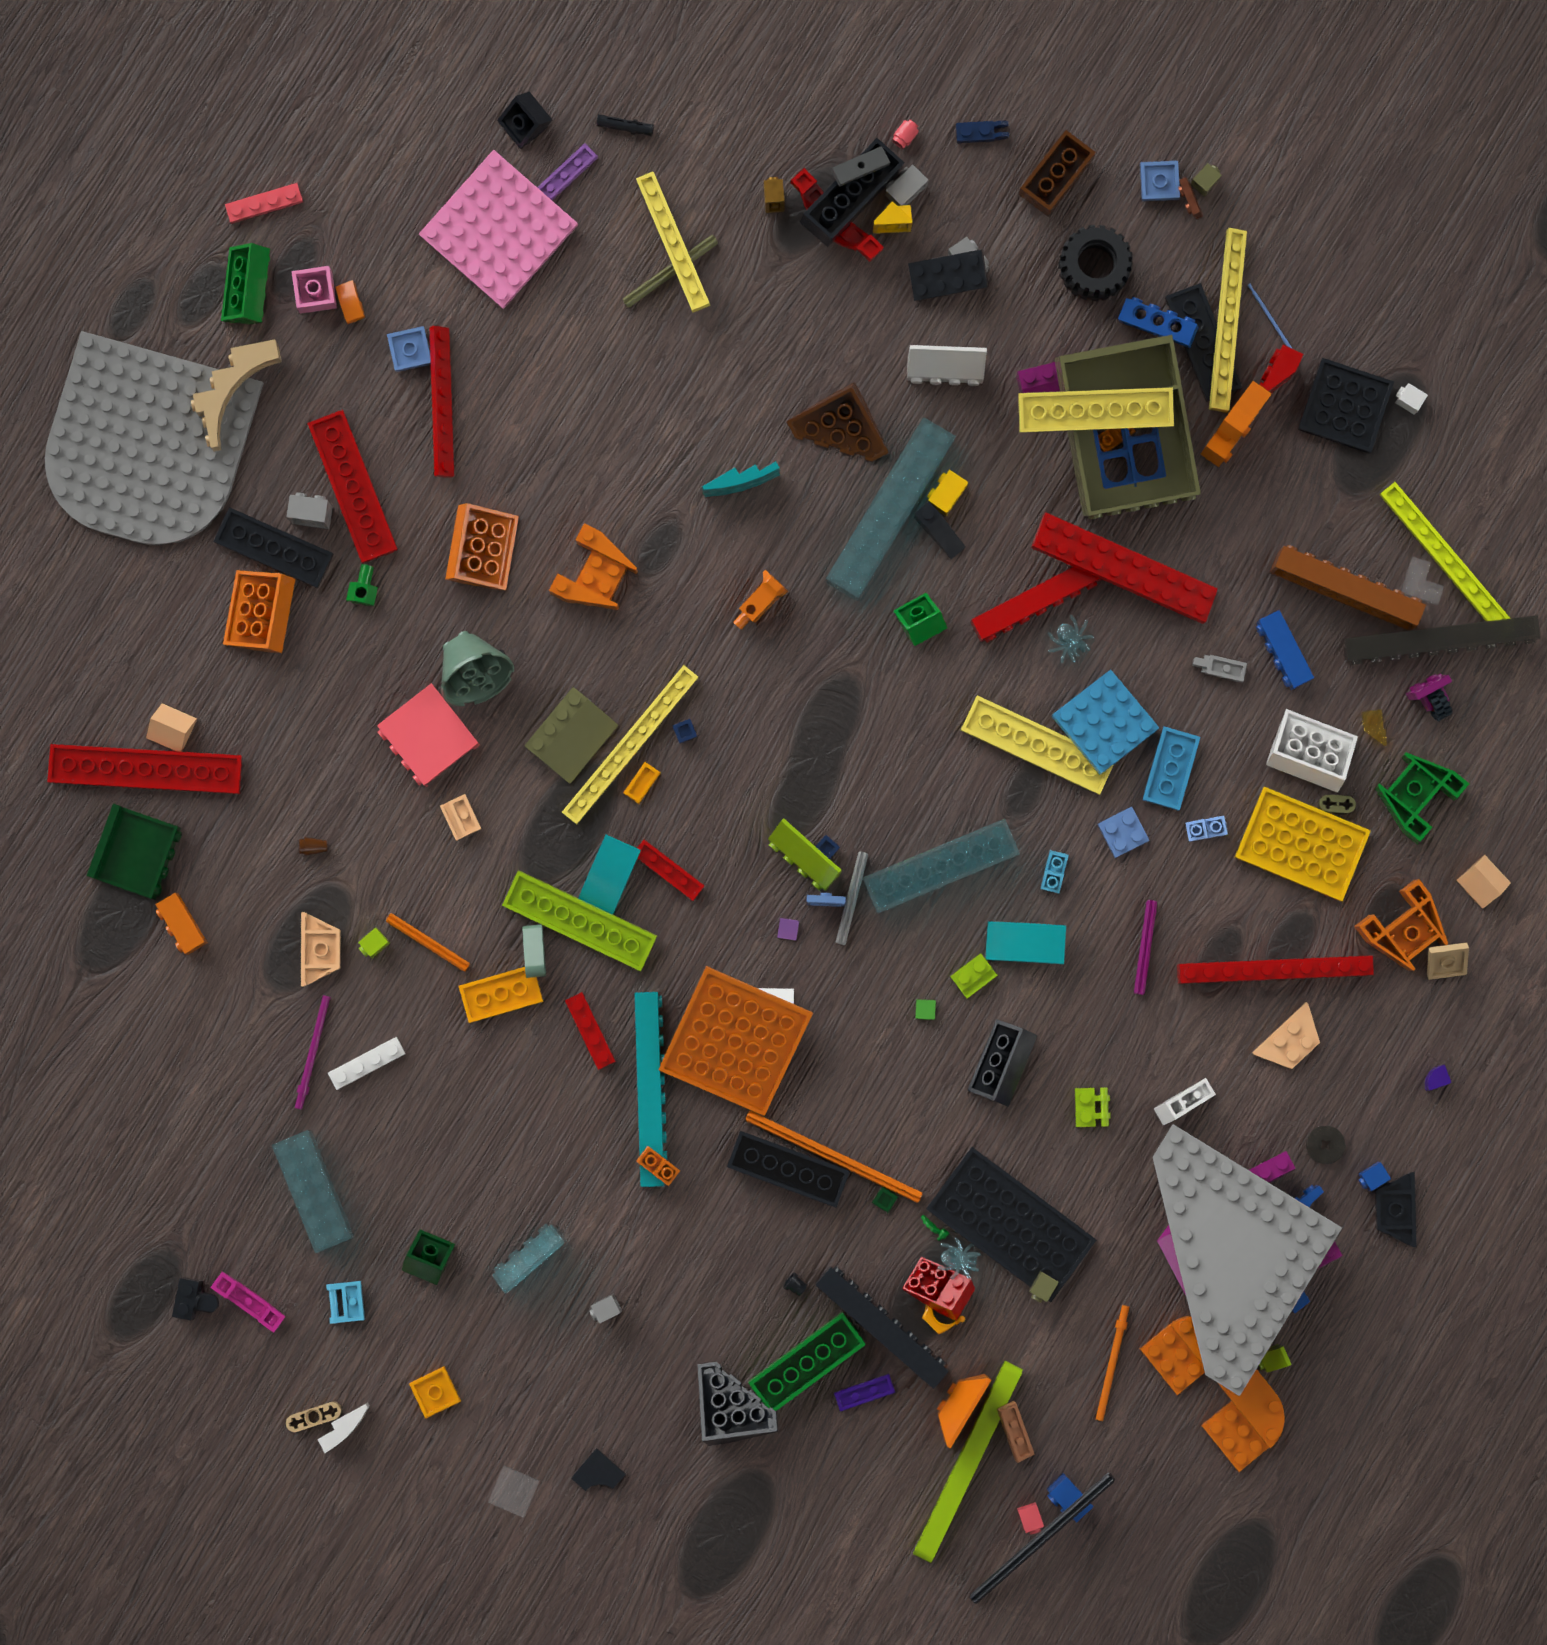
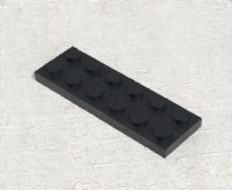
M1199 283L1167 295L1165 300L1169 310L1178 314L1177 317L1182 319L1189 317L1196 320L1195 323L1198 325V330L1190 348L1185 346L1184 348L1204 398L1208 402L1210 401L1217 322L1203 287ZM1176 323L1175 325L1179 332L1182 328V325ZM1235 367L1233 369L1231 393L1242 389Z
M230 507L213 541L218 545L315 588H319L334 555L332 552Z

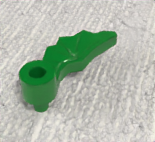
M925 1215L921 1216L927 1228L939 1235L938 1241L945 1239L949 1235L946 1229L942 1228L940 1230Z

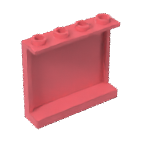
M432 683L377 725L380 729L378 734L384 741L386 739L389 740L392 744L389 748L396 756L400 754L404 759L401 763L407 771L411 769L414 772L413 778L419 786L423 784L427 787L429 782L470 750L480 746Z

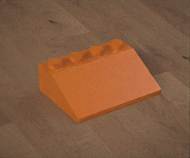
M468 503L458 505L445 580L505 591L519 516Z
M236 570L223 645L282 653L295 578L279 573Z

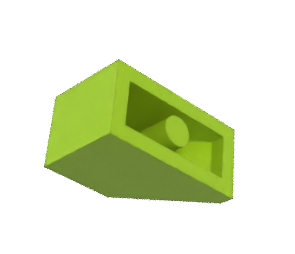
M1276 1344L1268 1349L1258 1366L1260 1370L1264 1369L1268 1373L1292 1364L1284 1346Z

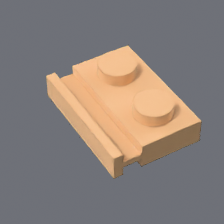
M466 794L440 805L456 841L482 829Z

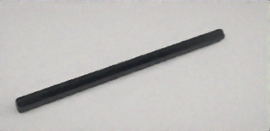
M1107 1473L973 1591L970 1599L975 1604L981 1601L1115 1481L1112 1474Z

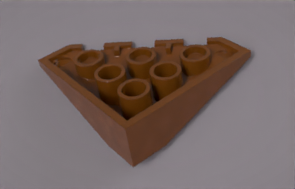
M855 382L786 421L795 438L800 440L807 438L813 440L816 445L826 448L833 446L839 448V452L852 456L856 453L865 456V460L874 461L889 453Z

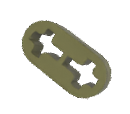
M1325 795L1319 799L1318 807L1327 813L1349 814L1355 809L1356 802L1350 796ZM1329 799V802L1335 803V806L1331 805L1326 809V805H1323V802ZM1348 800L1351 807L1345 810V807L1339 806V803H1344Z

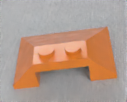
M986 1374L957 1380L956 1384L952 1382L947 1390V1393H949L947 1399H942L937 1407L944 1442L950 1449L991 1382V1379Z

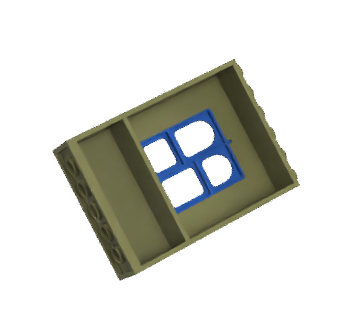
M1172 335L1054 358L1060 392L1173 387L1174 426L1152 427L1150 434L1135 437L1130 436L1129 428H1122V449L1102 452L1097 429L1067 431L1083 516H1088L1089 519L1103 517L1102 513H1107V516L1121 514L1122 509H1125L1126 512L1140 510V506L1143 505L1144 509L1159 506L1158 502L1168 505L1178 503L1177 499L1181 498V501L1194 500L1196 495L1201 494ZM1153 441L1157 452L1158 469L1151 476H1143L1137 472L1132 446ZM1123 456L1127 461L1128 474L1123 481L1112 482L1106 477L1103 462L1106 459Z

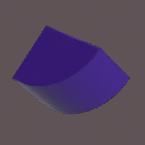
M1439 1065L1429 1071L1425 1079L1426 1091L1451 1083L1445 1065Z

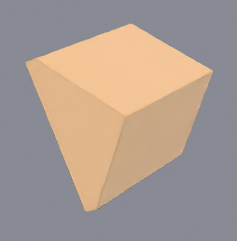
M161 704L150 718L146 738L174 751L183 752L197 718Z
M1483 855L1456 880L1482 909L1499 897L1511 884L1486 855Z

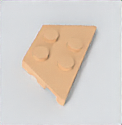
M301 912V986L305 987L341 969V930L305 912Z
M1305 1002L1252 1054L1293 1069L1320 1043L1308 1003Z

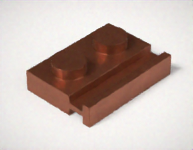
M1186 177L1179 180L1181 186L1178 189L1182 197L1186 196L1188 203L1185 206L1189 215L1193 214L1196 219L1203 217L1190 182Z

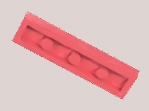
M294 183L227 203L225 207L230 223L233 224L303 203L298 183Z

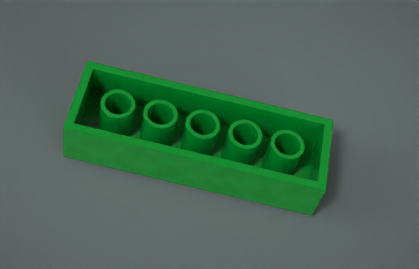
M841 1312L750 1379L748 1383L765 1406L777 1411L865 1346L866 1343L845 1314Z

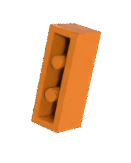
M174 893L155 904L158 908L156 910L157 915L161 920L164 919L168 925L165 927L171 937L174 935L177 942L175 945L180 953L184 952V954L189 955L208 943L178 893Z

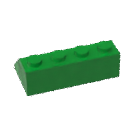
M254 243L229 247L221 321L240 324L262 323L270 248Z

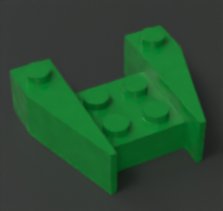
M1406 752L1401 758L1409 764L1408 767L1388 790L1380 783L1376 786L1375 790L1402 833L1418 844L1432 829V826L1418 816V814L1440 789L1450 799L1455 801L1470 783L1453 770Z

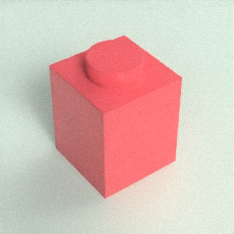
M1034 1502L1017 1508L1025 1533L1029 1532L1032 1535L1040 1532V1528H1043L1044 1525L1037 1504Z

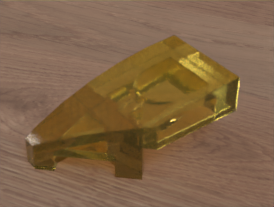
M1382 710L1362 711L1364 731L1383 746H1387Z

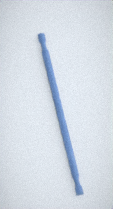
M1248 284V288L1251 289L1252 294L1285 345L1292 348L1260 297L1252 288V285Z

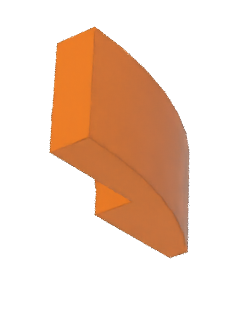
M351 280L336 286L338 299L347 324L365 318L363 306L359 300L354 281Z
M1129 428L1131 436L1136 432L1133 428ZM1107 429L1098 435L1102 452L1111 451L1123 442L1121 429Z
M649 1146L645 1148L636 1160L637 1163L668 1186L680 1172L678 1168Z

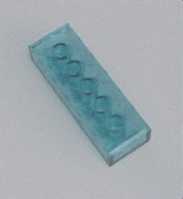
M306 1130L273 1144L272 1148L315 1253L354 1238L311 1130Z

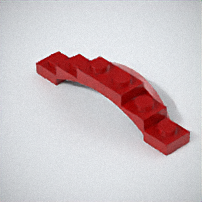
M805 168L790 181L801 193L806 210L824 193L817 184V180ZM851 223L834 240L835 243L843 247L853 249L855 252L858 250L869 262L884 249L871 234L868 235L854 223Z

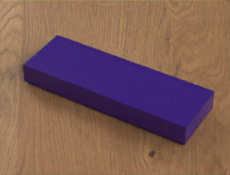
M886 1374L834 1392L841 1412L893 1394L895 1390L890 1375Z

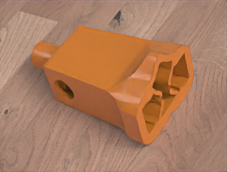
M764 570L762 584L739 608L742 613L733 623L741 630L750 620L756 623L780 597L789 591L768 571Z

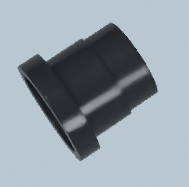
M794 1272L786 1280L783 1288L800 1296L805 1291L807 1284Z

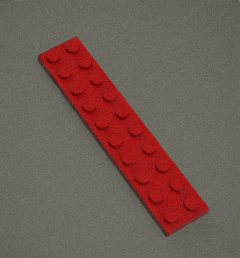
M1046 512L1042 517L1031 546L1034 550L1202 624L1206 623L1218 588Z
M50 744L47 782L240 794L243 756Z

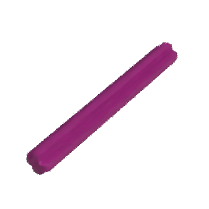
M1147 900L1134 988V993L1144 995L1157 908V901Z

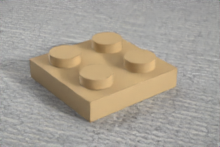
M1460 943L1430 947L1427 965L1428 979L1467 975L1468 944Z

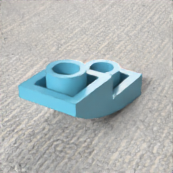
M1053 850L1049 851L1041 889L1060 893L1068 854Z

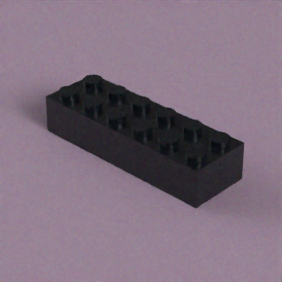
M878 138L860 155L882 146L890 164L840 187L835 180L807 209L800 220V223L827 247L876 198L888 183L898 175L905 164L902 159Z
M743 1131L739 1132L727 1168L837 1208L850 1172L849 1170Z

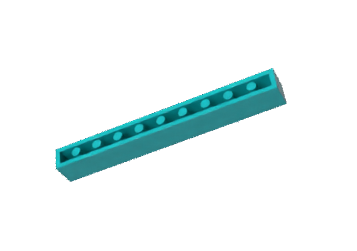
M658 992L635 993L639 1153L641 1155L645 1148L649 1146L667 1160V1151H663V1143H667V1133L663 1131V1124H666V1112H662V1104H666L665 1093L661 1091V1085H665V1073L659 1071L660 1064L664 1058V1054H660V1046H664L663 1034L660 1035L659 1028L663 1027V1015H659V1008L662 1007V996H658ZM640 1165L641 1187L665 1186L664 1182Z

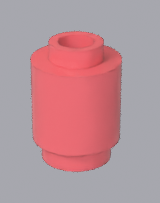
M904 120L893 134V143L901 149L908 147L919 133L918 125L911 120Z

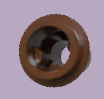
M308 837L299 839V854L307 856L327 852L326 840Z

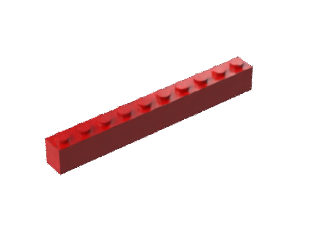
M1373 955L1177 965L1178 984L1374 975Z

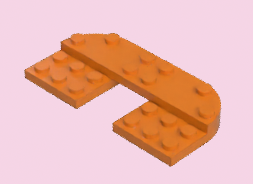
M1185 1316L1173 1321L1140 1348L1176 1395L1205 1373L1191 1316ZM1257 1369L1240 1396L1218 1383L1231 1401L1201 1425L1238 1472L1243 1470L1268 1448H1271L1278 1441L1284 1427L1285 1416L1281 1400Z

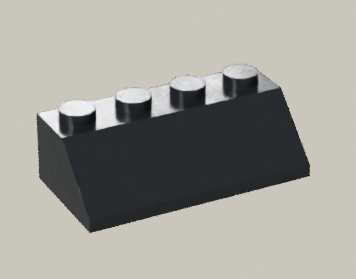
M996 1019L967 1091L1009 1107L1037 1035Z

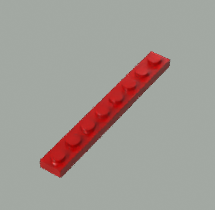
M431 326L429 330L434 476L452 478L454 477L450 335L449 328Z

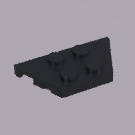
M1409 1172L1375 1190L1376 1229L1411 1247H1417L1415 1172Z

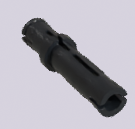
M598 114L596 126L627 131L633 135L636 133L651 137L653 135L654 124L638 122L636 119L632 121Z

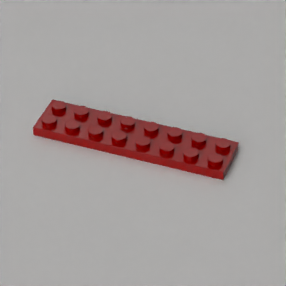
M343 409L307 423L362 564L397 551L394 538Z

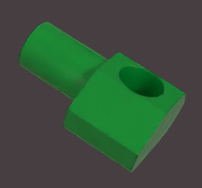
M361 564L358 582L349 583L346 601L374 606L378 587L371 585L374 571L373 566ZM362 589L367 591L365 597H357L358 591Z

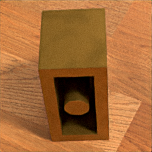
M770 177L764 180L766 213L784 212L783 179Z

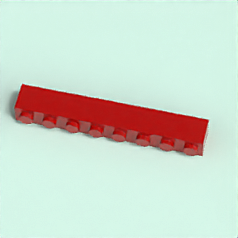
M1072 567L971 619L970 623L980 642L985 640L988 643L997 638L996 634L1000 632L1005 634L1013 630V625L1017 623L1023 625L1030 621L1029 617L1035 614L1038 617L1046 613V608L1052 605L1054 608L1058 607L1069 596L1073 599L1081 594V590L1085 588L1090 590L1098 585L1097 582L1102 579Z

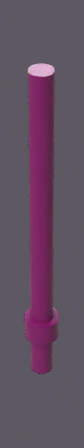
M323 995L301 1084L297 1088L298 1096L295 1104L297 1109L302 1110L305 1096L309 1092L310 1087H308L330 1001L329 996Z

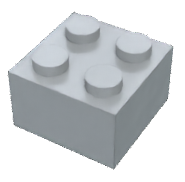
M296 493L289 497L286 517L292 524L330 529L333 506L324 496L315 495L314 498L307 497V494Z

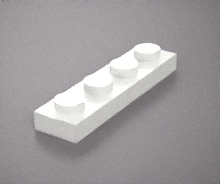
M395 1037L328 1072V1075L336 1090H339L406 1053L399 1039Z

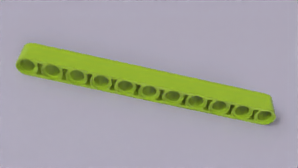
M1004 1361L922 1532L913 1555L929 1563L933 1561L999 1423L1000 1417L997 1409L1008 1404L1023 1369Z

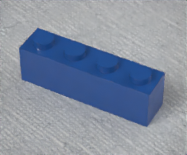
M1280 610L1258 620L1257 632L1260 636L1264 637L1268 653L1273 654L1275 658L1273 660L1274 665L1278 671L1281 670L1285 686L1293 690L1314 679Z

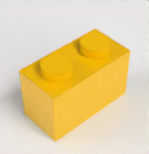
M950 469L947 474L942 473L937 481L940 483L936 489L932 488L927 495L928 501L944 516H947L968 485V481Z

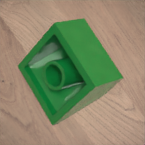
M927 593L893 610L904 632L914 646L923 643L925 640L948 628L941 611Z

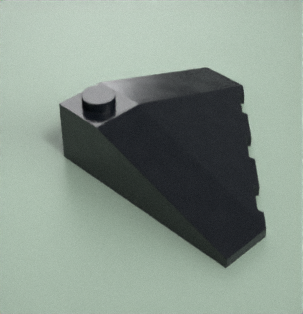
M717 1362L698 1364L701 1432L704 1443L709 1446L727 1444L778 1432L777 1412L765 1406L757 1395L751 1390L747 1391L741 1386L742 1383L732 1374L728 1375Z

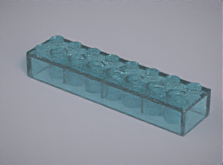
M1003 819L865 876L862 880L878 915L1017 857L1020 853L1008 824Z

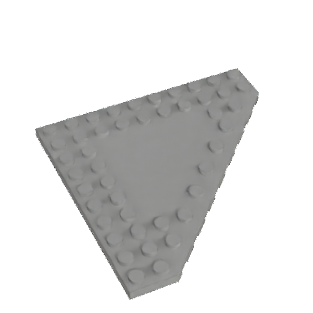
M1173 1124L1153 1155V1161L1206 1376L1240 1396L1342 1227Z

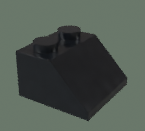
M529 91L515 96L497 121L521 149L543 133L552 122V118Z

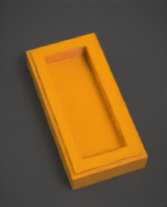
M644 762L623 794L640 804L661 772Z

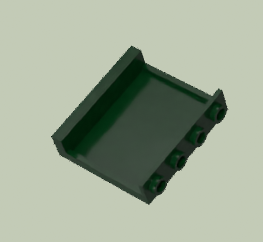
M113 804L86 876L155 900L156 896L159 897L162 891V886H160L162 879H165L168 875L169 868L167 866L169 860L172 861L176 852L174 850L175 844L181 839V827Z

